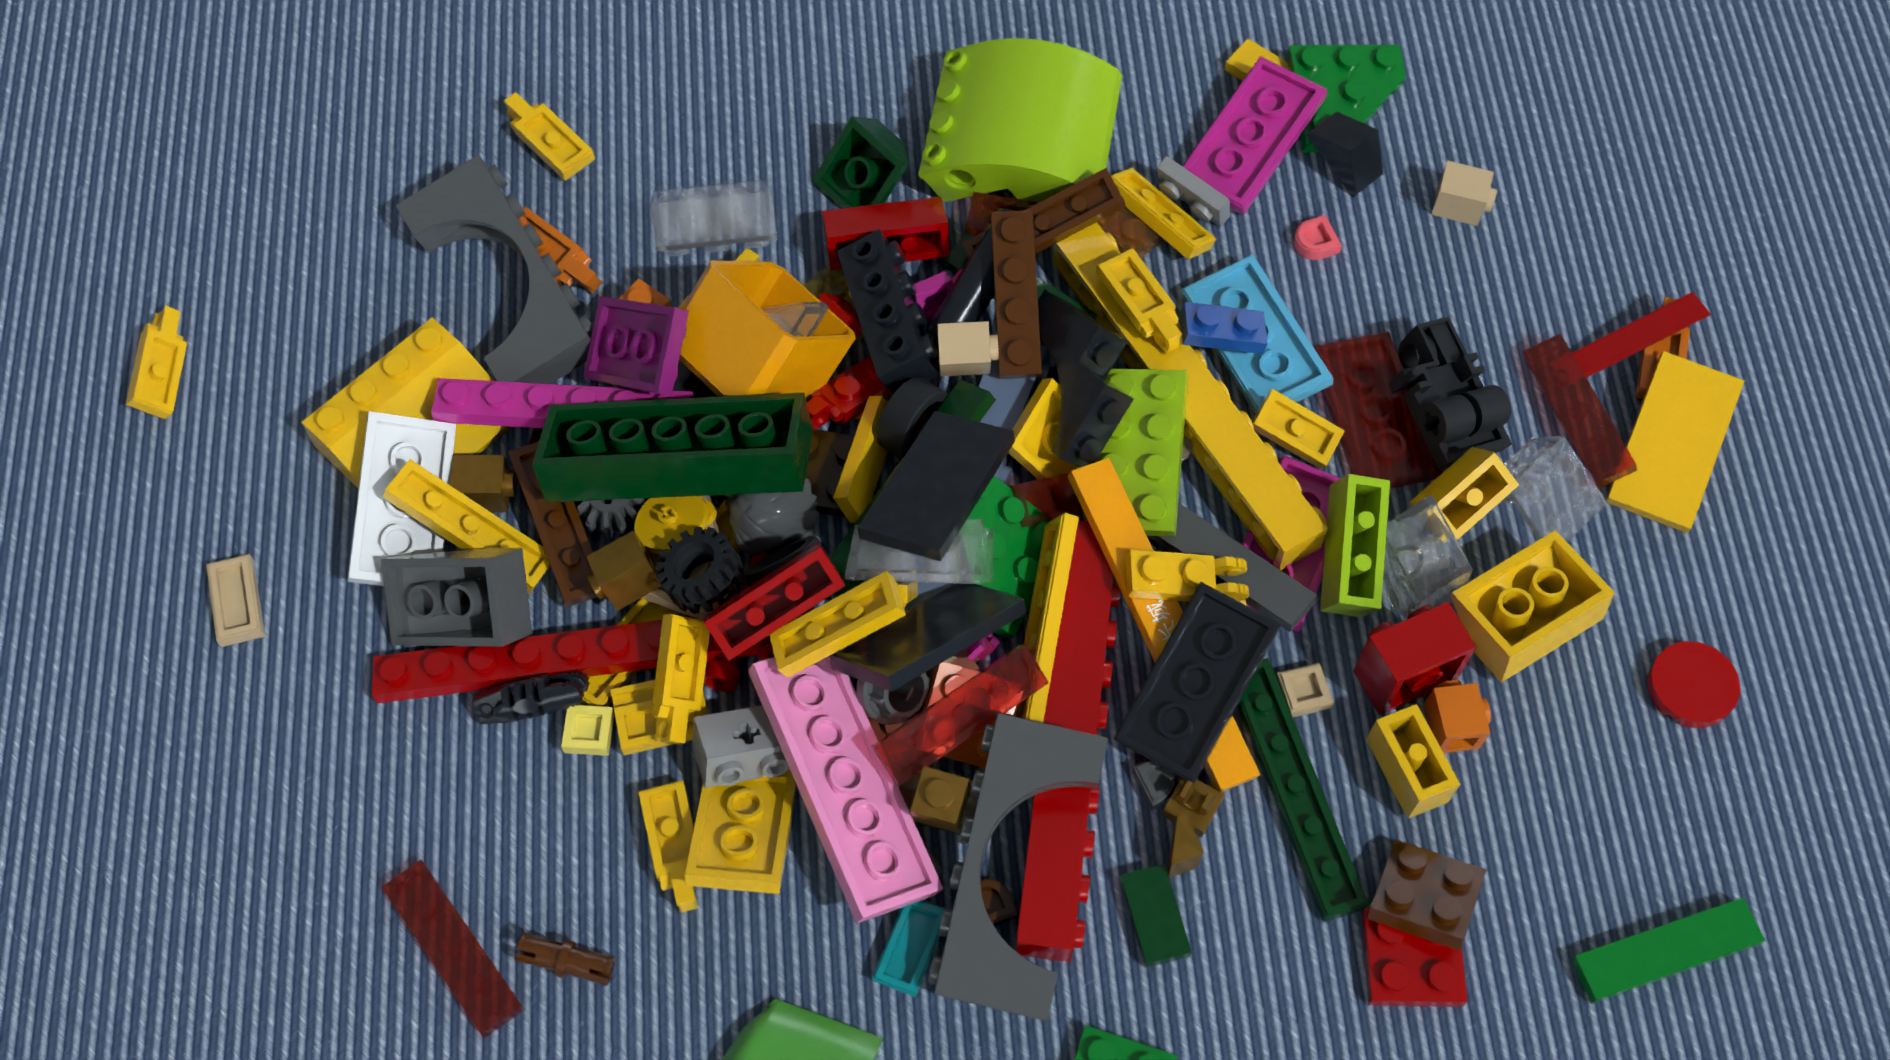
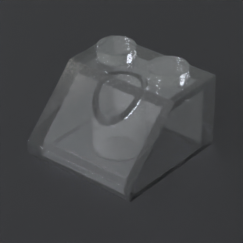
M1433 495L1423 498L1387 523L1383 580L1387 586V597L1390 605L1395 611H1400L1404 621L1408 619V616L1413 611L1424 605L1431 604L1435 608L1449 602L1453 607L1452 592L1465 585L1473 569Z

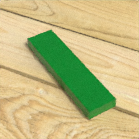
M1740 898L1575 955L1571 962L1591 1004L1759 946L1766 940L1744 898Z

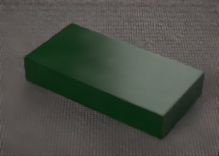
M1165 864L1120 874L1119 881L1145 968L1190 957L1192 951Z

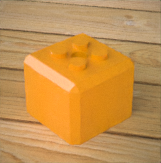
M710 260L681 308L689 312L686 322V335L682 342L679 360L718 397L805 393L806 402H808L812 398L811 394L826 385L856 338L851 328L783 267L773 262Z

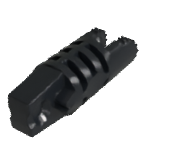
M576 670L570 673L543 674L539 677L534 676L515 682H506L475 694L471 703L479 724L517 722L521 719L526 720L532 717L544 716L545 714L550 715L559 710L568 709L571 706H578L583 700L584 692L588 689L590 677H587V673L584 674L583 671L579 672Z

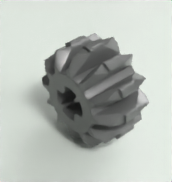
M647 498L576 501L578 504L577 512L582 522H586L587 530L591 534L601 530L603 537L609 540L614 531H619L621 536L628 534L627 527H634L636 516L647 501Z

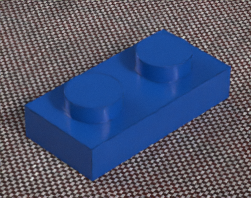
M1184 302L1180 310L1183 345L1263 354L1268 345L1264 311Z

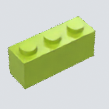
M1347 474L1330 485L1320 611L1364 617L1381 609L1390 480Z

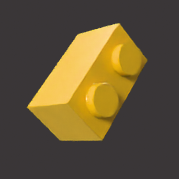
M1471 447L1409 503L1434 535L1455 542L1517 488L1519 483L1495 452Z
M1415 704L1375 721L1366 741L1407 819L1448 803L1460 786V783L1418 705Z

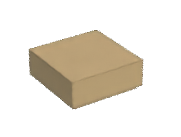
M1320 663L1277 673L1276 678L1292 717L1332 708L1334 702Z

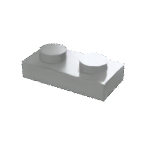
M1168 156L1159 164L1157 173L1160 190L1168 198L1174 201L1180 199L1189 205L1192 213L1201 221L1206 223L1211 221L1221 228L1230 217V199Z

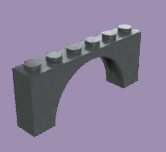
M478 154L401 201L396 207L412 235L428 253L448 243L479 238L502 242L523 254L529 273V292L524 311L510 335L495 350L486 355L484 359L497 381L551 384L587 361L594 325L586 314L581 317L578 316L574 308L580 305V302L567 283L560 286L556 279L557 276L562 274L549 253L544 256L540 253L537 247L544 243L531 223L524 226L520 220V217L526 213L513 193L508 196L505 195L502 188L507 186L508 183L497 166L494 164L488 168Z
M1000 713L997 715L995 725H986L981 751L989 752L985 770L976 769L971 790V796L979 798L975 816L966 815L960 839L961 843L968 844L965 861H955L950 882V889L958 890L954 909L945 907L939 930V936L947 937L943 956L934 955L928 983L936 985L935 995L1048 1021L1058 973L1042 968L1022 957L1002 939L993 926L982 898L981 867L983 856L997 826L1007 814L1025 800L1057 788L1086 787L1097 789L1108 742L1107 737Z

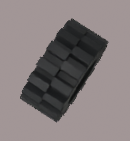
M695 527L694 535L690 536L686 530L679 533L682 538L681 541L677 543L672 538L667 543L671 550L666 551L662 549L659 557L663 562H656L655 569L659 573L656 575L658 582L673 603L677 604L679 609L685 612L689 609L692 614H699L700 606L707 613L713 610L712 603L716 601L719 605L725 603L724 596L727 593L734 597L737 589L733 584H742L743 576L740 572L744 571V565L738 553L721 531L717 533L715 528L708 527L705 533L702 527ZM713 561L710 568L704 574L693 579H687L691 571L698 565Z

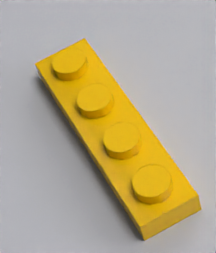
M411 459L407 461L384 490L382 496L384 499L462 550L522 548L528 594H531L550 568L543 546Z

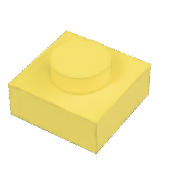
M585 705L569 707L566 711L561 744L563 752L609 756L615 716L613 708Z

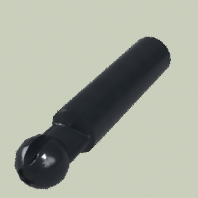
M999 208L997 210V212L1010 211L1004 208ZM991 222L926 329V333L933 339L938 353V324L979 322L995 295ZM938 356L934 358L939 375L927 381L940 387L942 376H940Z

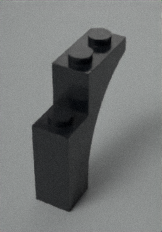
M1044 289L1038 299L1040 339L1047 346L1053 357L1061 389L1060 420L1052 452L1060 459L1081 468L1096 462L1134 398L1106 379L1127 341L1075 305Z

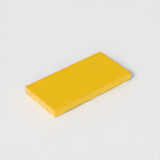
M1663 351L1657 361L1605 502L1688 533L1694 523L1745 380Z

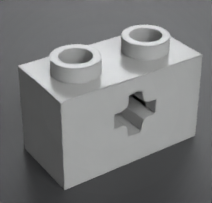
M763 705L694 717L692 747L705 788L720 785L730 786L741 781L763 778V775L773 778L784 774L787 770L791 771Z

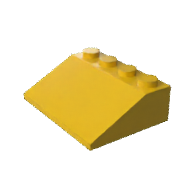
M432 317L301 423L314 447L359 488L366 422L369 411L434 421L431 411L439 378L494 380L461 342ZM456 424L453 455H479L507 432L511 426Z

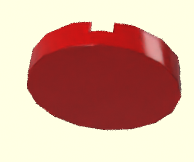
M1681 641L1667 646L1655 658L1647 675L1648 693L1656 708L1666 717L1669 714L1673 719L1678 720V724L1688 728H1707L1720 723L1736 707L1741 692L1739 675L1731 661L1716 648L1701 642Z

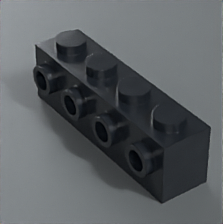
M878 229L838 250L837 254L877 377L893 394L903 383L912 378H923L927 381L938 376L939 373L934 358L938 357L939 353L931 336L924 332L923 326L927 325L928 321L919 303L913 300L912 295L917 293V289L909 273L906 270L903 271L901 264L906 262V257L899 243L896 240L890 242L883 232Z

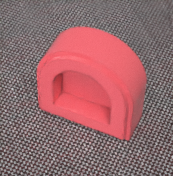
M1326 215L1302 222L1297 227L1293 241L1297 253L1309 260H1320L1340 254L1342 247Z

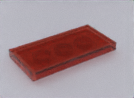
M1384 332L1313 346L1333 377V385L1323 389L1322 393L1333 424L1345 430L1340 443L1351 473L1390 480V489L1427 482L1439 477L1442 474V469H1438L1403 397L1410 389L1392 393L1389 387V381L1403 370L1390 333Z

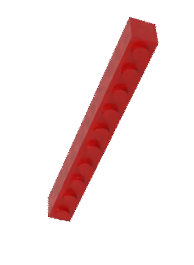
M1078 521L1043 723L1097 735V728L1106 729L1109 703L1100 702L1102 687L1110 688L1113 661H1105L1106 647H1114L1117 621L1109 620L1110 607L1118 608L1121 590L1117 581H1113L1114 575L1089 522ZM1086 787L1057 788L1037 794L1033 798L1015 951L1021 956L1071 963L1074 948L1083 949L1086 920L1077 919L1079 902H1088L1090 875L1082 874L1083 858L1092 859L1095 831L1086 829L1088 814H1097L1100 787L1097 789Z

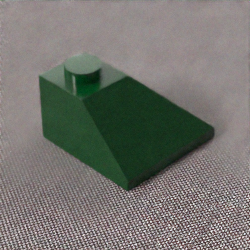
M851 116L812 182L841 208L883 204L909 165L904 143L878 119Z

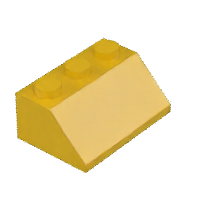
M1554 530L1452 592L1451 599L1461 623L1476 645L1474 653L1502 683L1603 620L1615 592L1566 540Z

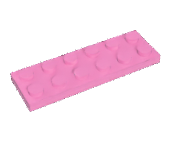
M829 656L788 678L778 671L775 657L753 663L748 670L856 924L935 896L944 888L867 715L858 702L857 693L849 675L832 669Z

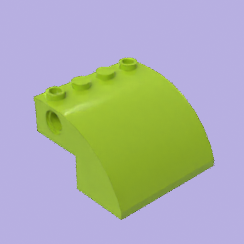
M995 39L946 51L918 176L926 181L935 193L942 198L944 203L1008 188L1024 208L1028 209L1107 167L1123 75L1116 67L1088 52L1061 43L1039 39Z

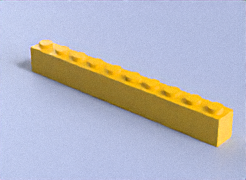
M1096 222L1054 244L1053 265L1083 306L1097 314L1096 321L1127 341L1120 356L1130 369L1187 370L1188 387L1184 436L1193 443L1191 453L1245 527L1255 535L1254 539L1267 557L1273 560V565L1282 570L1286 565H1291L1321 549L1328 529L1324 515L1317 507H1311L1302 495V489L1297 479L1291 474L1287 475L1278 463L1273 447L1267 442H1262L1254 431L1253 423L1248 414L1238 410L1230 399V393L1226 385L1221 380H1216L1207 369L1206 360L1201 352L1197 349L1193 350L1190 345H1183L1182 336H1180V348L1165 354L1154 341L1153 335L1145 338L1141 332H1138L1096 274L1097 264L1121 254L1118 251V245L1114 237L1109 232L1105 233ZM1179 323L1175 324V325L1178 327V329L1181 331V326H1180V324H1179Z

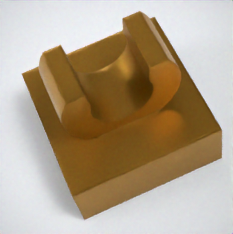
M1181 778L1166 804L1162 816L1175 823L1177 815L1184 812L1188 815L1196 835L1202 838L1225 794L1199 780H1196L1193 785L1192 782Z

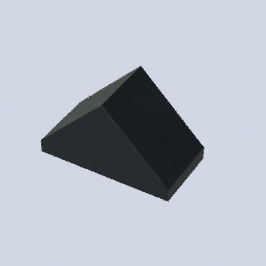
M1335 112L1306 134L1352 197L1383 175L1378 129L1342 113Z

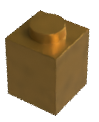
M453 455L449 485L491 513H508L510 497L516 496L518 482L515 472L510 471L505 455Z
M634 531L587 556L593 574L588 576L592 589L599 599L607 597L617 610L662 587L656 577L659 573L655 569L656 565L652 555Z
M923 766L910 810L913 820L958 833L970 791L969 779Z

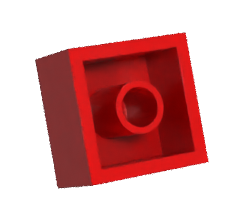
M1449 602L1435 608L1428 604L1413 611L1408 616V619L1394 625L1392 621H1388L1375 627L1369 633L1365 647L1360 651L1361 655L1353 672L1380 716L1430 694L1432 689L1442 682L1457 680L1475 651L1476 645Z

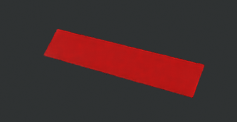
M1691 292L1551 363L1550 366L1565 387L1568 388L1710 316L1711 313L1695 293Z

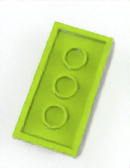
M1111 369L1106 379L1134 398L1096 462L1110 458L1147 536L1176 537L1188 387L1187 370Z

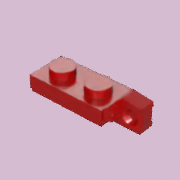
M871 356L841 373L811 394L812 398L807 402L813 431L831 420L835 422L841 421L843 424H846L863 413L869 396H883V398H886L892 394L877 377Z

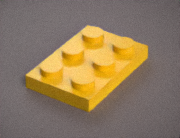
M787 770L784 774L773 778L763 775V778L741 781L730 786L720 785L705 788L703 783L685 870V886L780 894L797 784L791 771Z

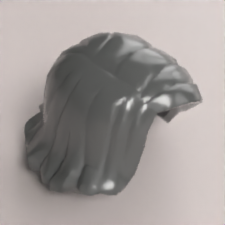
M805 478L803 492L725 495V505L730 511L729 521L733 529L735 543L746 554L757 555L775 552L801 538L814 536V526L818 522L820 513L816 510L818 504L816 502L817 497L811 493V482L808 478Z

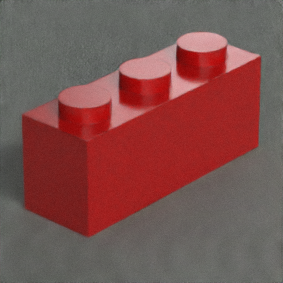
M941 197L822 211L830 271L843 270L837 254L838 250L878 229L883 232L890 242L896 240L899 243L906 257V262L950 257L948 220Z
M818 542L706 614L704 624L730 661L846 585L842 576Z

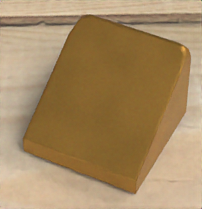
M1184 812L1177 815L1172 831L1167 870L1169 878L1198 868L1204 853L1189 817Z

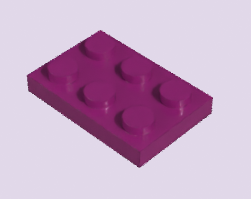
M599 296L583 378L672 396L674 383L678 376V362L682 342L686 335V322L689 311L675 307Z

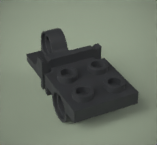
M1449 316L1417 324L1399 345V360L1404 369L1389 381V387L1392 393L1410 389L1403 397L1438 469L1450 467L1471 447L1495 453L1504 451L1512 445L1503 426L1508 422L1511 415V404L1506 392L1497 385L1483 386L1479 375L1485 369L1483 365L1473 367L1472 363L1479 357L1476 352L1467 354ZM1416 349H1417L1418 354H1419V360H1418L1417 355H1416Z

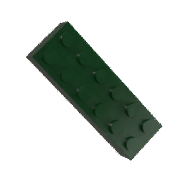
M805 393L556 404L549 406L532 466L546 502L803 492L813 428Z

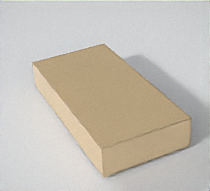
M247 554L206 564L216 641L218 644L224 647L265 637L256 569L252 556Z

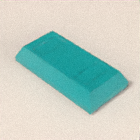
M926 900L902 907L871 980L916 998L940 938L939 930L945 908Z

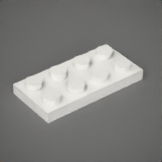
M368 412L347 582L384 586L381 566L382 558L443 552L444 538L382 496L386 487L409 459L447 484H450L456 424Z

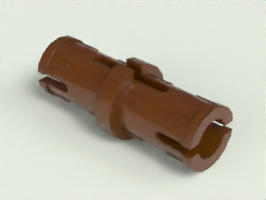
M523 932L517 946V950L521 951L515 954V962H522L555 971V977L565 979L567 975L596 982L606 987L614 971V968H611V966H614L616 962V956H608L576 947L575 941L566 939L564 943L531 935L528 932Z

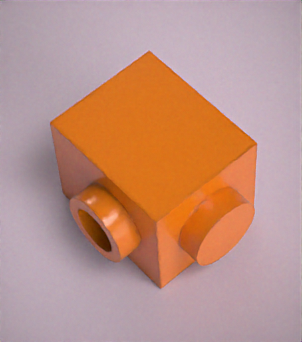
M1459 680L1442 682L1432 689L1424 703L1429 727L1443 753L1480 749L1490 735L1488 724L1491 720V711L1488 700L1485 697L1481 698L1478 683L1462 684Z

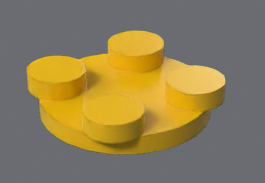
M702 496L649 498L636 516L634 532L648 551L660 554L662 549L666 551L671 550L667 543L672 538L677 543L682 540L679 533L687 530L690 536L694 535L695 527H702L704 530L706 526L715 520L717 511L713 504L709 501H704Z

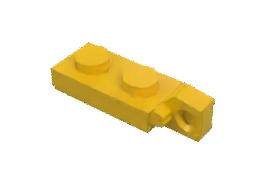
M517 92L504 100L508 110L507 115L513 120L510 122V126L515 131V134L564 181L595 160L592 148L544 103L541 105L537 103L531 107Z
M1131 248L1097 264L1096 274L1138 332H1141L1145 338L1153 335L1154 341L1165 354L1180 348L1179 342L1182 333L1175 325L1179 320L1175 313L1176 305L1135 250Z
M166 305L163 310L154 314L152 324L149 322L145 324L140 334L125 404L162 419H167L174 411L187 342L183 341V336L177 334L181 311Z
M673 614L663 615L652 703L654 706L653 717H657L655 741L685 744L687 724L693 721L695 711H701L710 634L704 624V620Z
M681 780L638 791L657 880L660 881L662 891L674 890L676 904L680 913L698 909L694 887L685 886V870L694 824L684 781Z

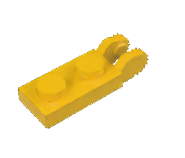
M1130 549L1125 555L1127 596L1190 602L1200 582L1237 601L1246 600L1249 597L1248 585L1231 582L1216 585L1215 575L1236 576L1244 574L1247 571V562L1243 558L1225 556L1214 559V556L1134 549Z

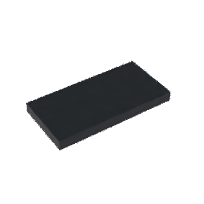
M934 411L858 526L859 539L941 562L1015 442L1014 431Z
M961 580L905 612L906 615L830 655L831 667L849 676L889 691H894L1026 613L1024 598Z
M1200 582L1114 736V741L1184 780L1192 782L1194 785L1279 632L1281 624Z

